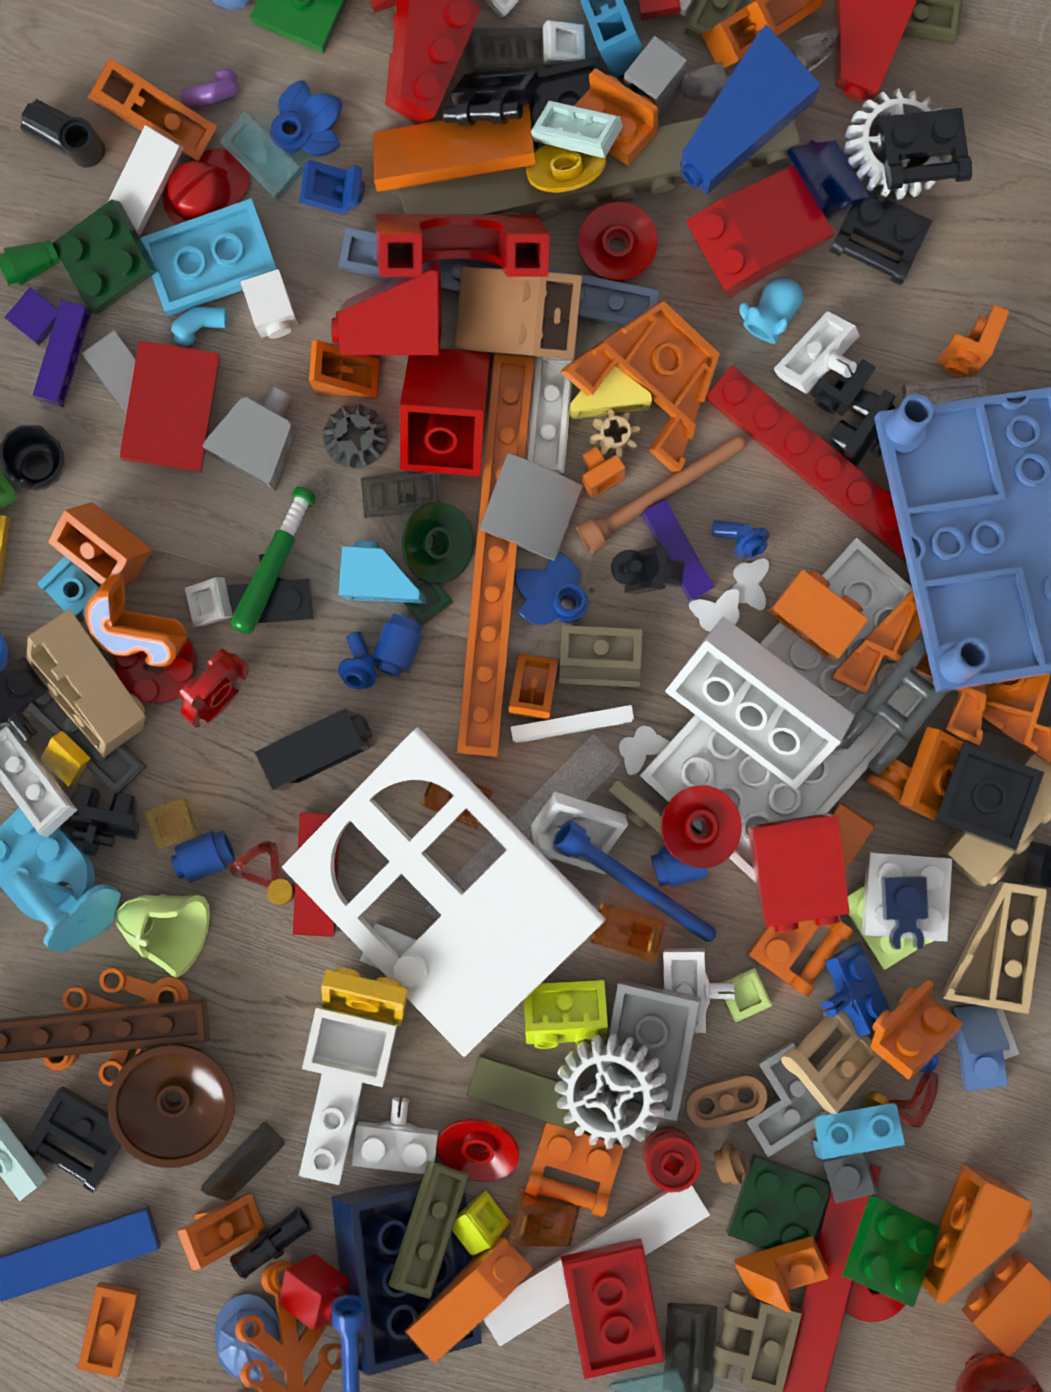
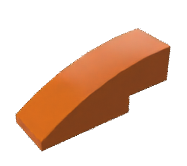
M754 0L701 35L721 71L743 58L764 26L767 25L778 36L823 6L825 2L824 0Z

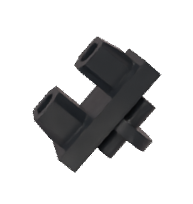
M861 389L851 405V412L864 419L860 426L856 428L841 420L830 433L831 443L844 452L845 458L856 467L869 449V452L875 457L879 458L882 454L874 417L880 411L896 409L892 404L895 395L887 390H884L881 396L873 392Z
M656 546L640 551L624 550L617 553L613 558L611 573L618 583L625 585L624 593L641 594L665 589L666 585L673 587L681 586L685 563L684 561L668 559V548Z
M78 784L70 798L77 811L64 824L75 827L72 839L84 841L85 854L94 856L100 845L113 847L115 836L136 840L139 827L135 820L137 801L134 796L114 793L110 809L97 808L101 795L99 790Z

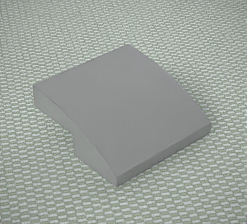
M507 453L479 530L515 543L518 548L555 561L583 485L539 464Z

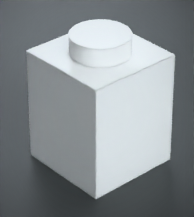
M279 269L241 281L254 325L261 338L266 336L271 339L280 338L289 334L291 328L299 326Z

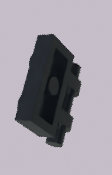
M537 69L464 74L450 93L454 106H445L443 109L444 121L446 123L458 122L460 126H473L476 121H491L492 124L496 125L507 124L510 119H521L523 116V106L528 104L540 86Z

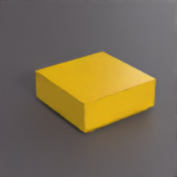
M60 731L51 738L40 759L69 787L80 778L91 758L65 732Z

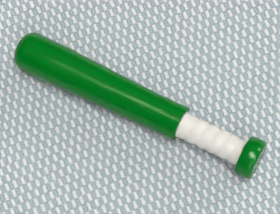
M296 487L293 490L292 498L294 502L291 504V508L285 517L286 519L283 521L280 530H276L232 616L231 626L239 633L250 634L255 630L285 560L295 542L294 534L307 508L312 507L316 502V495L304 487Z

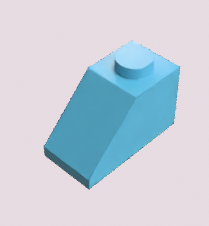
M355 541L354 547L342 546L338 595L347 600L426 604V595L416 586L393 557L382 548H379V543Z

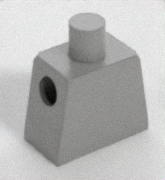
M274 386L271 387L262 405L243 396L208 436L202 447L211 456L275 491L297 434L293 423L283 418L293 398Z

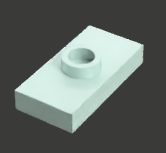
M548 101L532 128L531 134L535 142L605 158L623 125L620 116Z
M0 1116V1177H2L20 1201L46 1181L47 1176Z

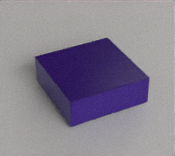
M29 287L5 318L37 345H40L52 331L58 309Z

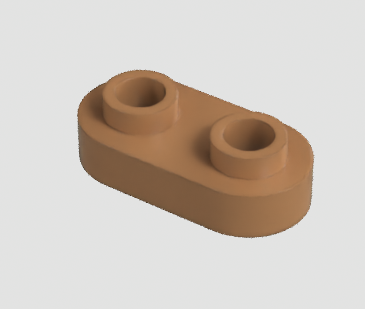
M745 1073L694 1087L686 1097L685 1109L690 1120L698 1127L705 1129L714 1128L751 1118L761 1113L767 1103V1091L757 1077ZM743 1087H748L752 1091L751 1097L746 1101L738 1099V1092ZM709 1098L713 1102L712 1108L706 1112L699 1110L698 1104L700 1100Z

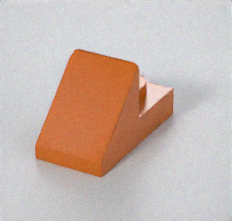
M246 1193L195 1214V1221L177 1230L191 1269L198 1270L257 1237L258 1232L264 1228L252 1194Z
M813 1236L735 1258V1266L749 1294L787 1312H791L790 1289L828 1279L827 1266Z

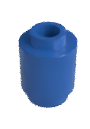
M392 614L390 622H385L372 655V658L378 662L376 669L394 677H399L400 672L409 673L423 638L420 634L422 625L407 617Z
M210 831L175 846L176 854L171 856V862L177 876L180 879L186 877L189 883L227 869V864L235 861L232 845L224 831L216 834Z
M667 847L660 848V853L650 856L660 887L670 884V887L673 888L708 877L707 868H694L681 863L672 856Z

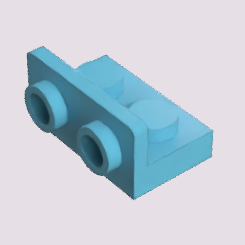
M894 1103L820 1115L814 1118L817 1139L812 1141L815 1156L823 1160L905 1145L898 1109Z

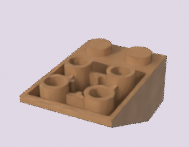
M462 267L455 349L573 361L576 350L582 275L548 272V277H506L503 269Z

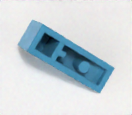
M580 0L598 50L611 76L618 77L624 74L644 50L626 1Z

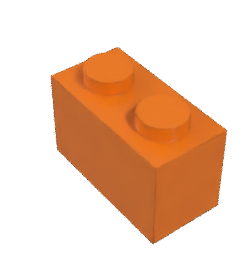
M93 502L64 510L48 540L50 545L100 584L110 576L116 575L124 576L125 585L136 582L153 552L149 546Z
M802 569L793 577L767 613L830 662L840 658L869 619L861 614L863 608L856 601L846 595L840 598L829 590L830 583L822 575L813 570L807 573Z
M1018 1251L1012 1256L1004 1257L994 1269L995 1275L984 1286H978L969 1294L966 1299V1306L962 1309L968 1319L1008 1358L1051 1314V1282Z

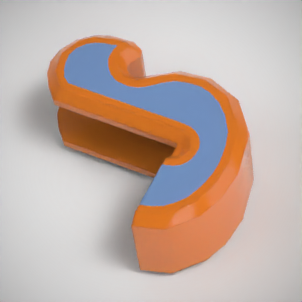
M110 576L90 597L85 607V621L90 637L101 649L115 656L128 657L144 651L147 654L145 662L151 666L163 667L171 664L187 641L188 634L184 626L178 619L125 611L124 576Z

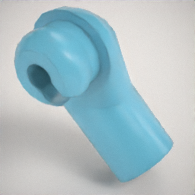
M190 308L173 321L171 332L174 333V342L178 346H190L195 341L194 333L202 327L227 328V308Z

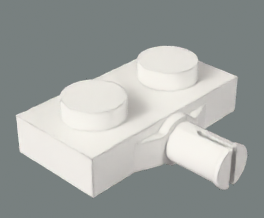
M827 311L776 365L774 370L778 378L807 394L819 378L831 369L840 373L845 378L851 377L850 372L854 374L857 365L854 361L842 355L859 338V332L855 325Z
M663 948L664 990L701 998L695 1033H706V1011L710 999L734 1000V982L709 983V978L705 971L704 948Z
M393 1097L390 1121L381 1123L357 1122L352 1166L424 1174L428 1161L435 1163L439 1130L418 1128L407 1123L410 1100L403 1097L399 1113L400 1097Z

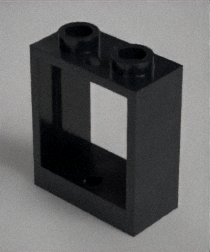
M345 708L254 753L272 790H286L371 749L367 740L372 738L373 734L363 715L360 716L359 713L354 714V712Z

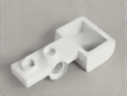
M322 1006L316 1007L302 1069L322 1073L299 1172L300 1177L336 1185L340 1184L350 1139L357 1118L363 1083L383 1087L396 1037L397 1023Z

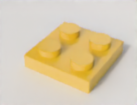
M343 967L337 968L336 971L325 970L321 984L322 1007L397 1023L399 1027H402L408 989L401 987L400 982L386 977H379L376 981L361 978L359 972Z

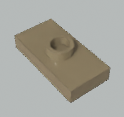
M615 780L606 791L629 809L625 813L626 817L641 830H644L648 825L662 836L661 819L663 814L622 780Z

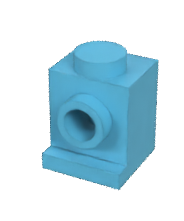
M65 556L37 583L64 611L70 609L79 622L85 619L87 602L100 586L95 579ZM77 583L79 593L75 597L70 598L67 592Z

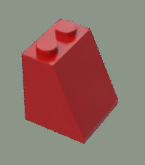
M441 259L422 264V277H394L346 299L341 309L336 311V318H332L331 321L332 342L339 343V355H439L442 344Z
M440 349L439 355L408 356L400 400V470L481 476L489 391L490 352Z
M824 813L746 826L762 919L766 927L774 926L775 932H787L799 929L798 922L815 919L816 926L830 925L841 922L840 915L850 914L837 815Z

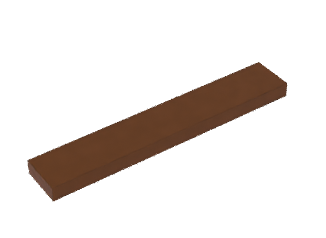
M207 998L1 1018L0 1062L149 1048L161 1044L208 1042L210 1040Z

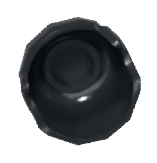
M20 425L6 433L0 445V461L5 473L10 480L24 489H32L34 491L47 489L59 481L66 467L64 450L60 442L42 426Z

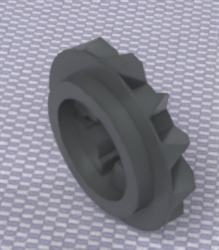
M360 403L351 406L343 405L334 414L329 415V419L323 429L324 446L331 458L338 464L348 468L366 467L374 463L382 455L387 443V430L383 420L375 410L365 407ZM350 421L356 426L357 430L365 429L366 434L360 437L362 442L360 444L362 450L360 451L351 440H343L349 434L348 422Z

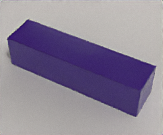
M64 300L60 302L33 392V396L39 401L64 407L92 314L85 306Z
M666 499L643 511L642 517L658 546L668 548L667 558L684 561L685 566L681 588L689 602L711 591L714 586Z

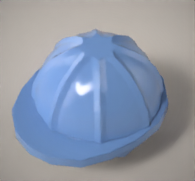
M252 1294L238 1295L226 1302L217 1316L215 1327V1347L219 1363L228 1374L238 1379H241L240 1372L243 1365L251 1360L264 1361L268 1365L270 1372L278 1367L277 1364L251 1343L241 1342L235 1334V1326L238 1320L244 1316L254 1315L263 1321L264 1330L280 1342L276 1311L263 1297ZM248 1321L245 1325V1334L250 1338L255 1332V1327L251 1321ZM253 1366L250 1371L251 1380L259 1379L260 1370L257 1366Z

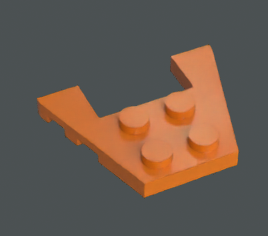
M660 301L563 367L561 373L586 396H589L596 392L615 366L649 391L652 400L670 416V419L650 445L648 451L672 472H680L686 460L683 456L688 440L693 439L697 425L694 422L700 403L705 402L720 353L665 301Z
M913 589L832 673L830 679L865 694L883 657L896 663L899 661L900 657L922 630ZM926 653L913 670L933 680ZM986 685L955 689L959 694L942 729L943 732L973 746H980L983 730H981L983 710H985L987 696L985 694Z
M1051 674L986 684L985 710H983L982 721L1051 764V728L1037 724L1051 680Z

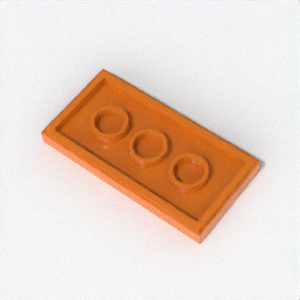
M529 105L523 106V116L521 119H510L507 124L495 125L491 121H476L473 126H460L458 122L446 123L444 120L373 132V180L376 191L382 192L535 165L534 139L531 134L532 118Z

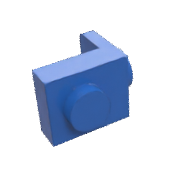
M309 159L304 164L299 203L345 215L359 205L363 199L365 182L361 180L362 167L353 165L348 170H344Z

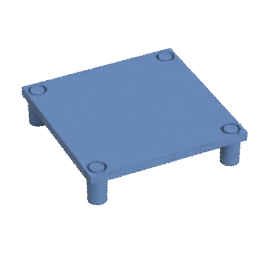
M1051 387L931 404L922 395L913 394L907 396L896 409L878 412L874 417L936 693L1051 674Z

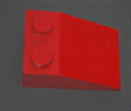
M796 164L718 200L686 220L688 227L729 298L734 297L835 235Z

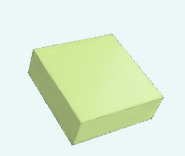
M754 967L720 982H734V1000H724L735 1023L773 1006Z

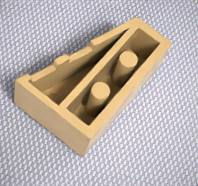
M70 609L28 636L26 661L48 688L47 692L103 758L142 731L146 717L142 703L135 695L129 694L115 671L110 667Z
M998 882L940 994L943 999L1029 1014L1047 889Z

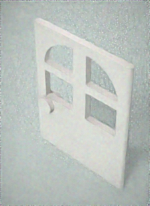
M419 727L415 728L282 866L286 873L387 978L400 982L401 987L408 989L407 999L463 1057L484 1039L606 920ZM406 780H424L444 787L454 797L413 838L373 799L386 787ZM467 808L507 851L464 893L424 851ZM351 821L390 862L349 903L344 898L337 884L334 860L339 839ZM402 874L442 916L400 957L361 915Z

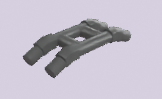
M922 630L866 703L855 714L839 744L842 748L849 749L856 739L869 727L876 716L895 729L896 732L892 734L881 750L868 763L870 769L876 774H882L891 762L900 755L946 694L951 691L936 693L934 684L932 685L913 670L927 653ZM902 683L922 698L907 718L887 703Z

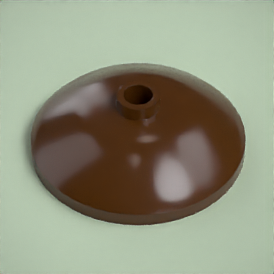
M161 1044L145 1049L135 1055L117 1074L108 1098V1119L112 1132L119 1144L139 1161L162 1168L184 1167L210 1155L228 1134L235 1110L233 1086L224 1068L208 1053L185 1044ZM176 1091L181 1095L182 1099L178 1102H171L167 1098V1094Z

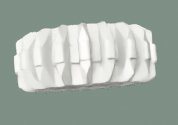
M898 88L892 93L891 99L883 91L878 94L875 102L870 99L867 100L862 106V111L855 112L851 119L853 125L848 126L845 133L846 138L850 141L846 142L844 153L852 155L847 161V168H859L854 177L855 182L866 178L869 181L866 189L872 192L877 186L881 188L880 194L884 198H887L890 191H894L898 201L904 198L907 191L914 198L920 194L922 187L928 190L936 182L903 184L901 189L888 190L884 164L878 160L883 161L880 133L878 136L869 137V130L877 125L883 116L932 111L928 108L931 103L930 97L923 99L922 103L916 101L917 95L915 90L910 92L907 98H903ZM942 107L936 108L933 111L942 110ZM951 155L927 157L923 165L949 162ZM910 159L900 160L902 167H907Z
M617 1034L609 1036L607 1045H605L600 1035L593 1037L592 1047L585 1041H582L577 1046L578 1053L570 1051L565 1057L568 1065H562L558 1070V1075L563 1080L557 1082L555 1091L565 1096L558 1100L557 1108L570 1109L564 1117L565 1123L577 1121L579 1125L575 1130L576 1136L583 1135L585 1130L590 1132L589 1142L591 1145H595L599 1137H603L605 1146L609 1149L613 1147L615 1139L618 1138L620 1144L625 1148L630 1145L631 1135L640 1142L646 1136L645 1129L654 1131L658 1124L655 1117H662L666 1108L660 1102L667 1100L668 1091L659 1086L665 1083L666 1075L664 1073H653L660 1062L658 1058H652L649 1061L644 1059L648 1052L647 1046L640 1047L638 1052L631 1049L634 1044L632 1037H628L623 1046L618 1045ZM596 1063L598 1067L596 1073L597 1083L591 1084L587 1090L581 1091L580 1078L582 1071ZM615 1063L627 1067L634 1074H622L617 1070ZM609 1084L612 1091L619 1090L617 1097H614L611 1091L605 1092V1086ZM643 1091V1107L633 1116L626 1118V1100L633 1098L636 1092ZM597 1107L602 1109L608 1118L598 1115L590 1108Z

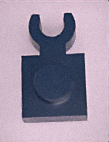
M881 877L883 919L895 920V926L889 934L891 947L893 949H901V936L906 932H910L913 936V947L922 949L924 946V935L920 928L917 927L916 919H929L927 877Z

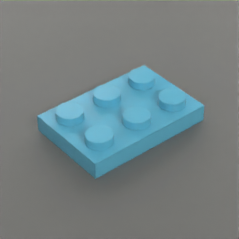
M252 198L140 237L158 272L152 275L164 312L168 317L242 291L241 281L277 270Z

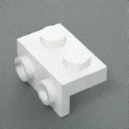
M554 791L531 825L534 846L548 859H555L578 866L584 870H591L606 875L605 872L581 856L578 858L574 856L566 857L553 848V841L560 828L567 821L573 820L586 829V835L590 837V843L608 854L628 826L626 814Z

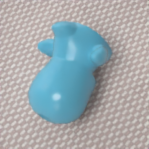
M778 277L770 280L762 292L757 307L750 308L745 302L740 305V314L744 320V327L754 337L771 344H776L779 340V334L787 329L788 323L803 304L804 295L800 285L787 277Z

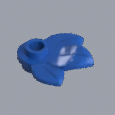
M305 81L293 83L282 93L279 99L280 115L273 120L271 125V137L274 144L286 152H297L302 149L313 156H325L340 147L339 139L330 129L340 116L343 105L342 100L330 94H315L311 96ZM288 126H295L297 128V131L292 135H287L283 132Z
M558 552L555 561L548 560L546 571L535 569L516 571L515 581L517 589L522 597L527 600L518 612L524 619L533 624L546 625L555 620L572 623L584 616L588 608V598L584 590L579 587L580 572L568 557ZM568 599L572 601L574 608L565 609L561 605V600Z

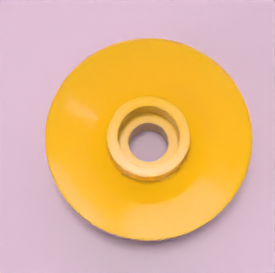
M546 144L535 152L536 164L527 166L526 174L531 185L539 190L554 193L572 191L595 180L604 170L607 157H597Z

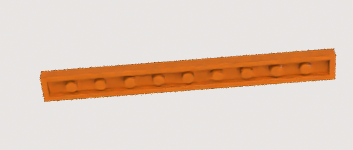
M494 354L457 754L498 757L517 544L479 530L507 453L525 459L534 357Z

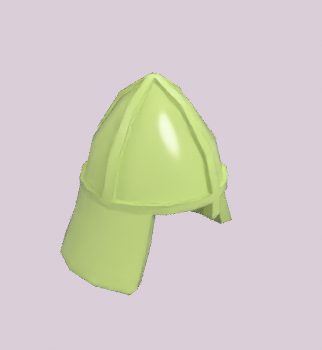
M142 895L127 900L116 911V926L129 945L137 950L142 957L155 962L175 978L186 973L195 963L204 946L209 930L210 909L204 896Z

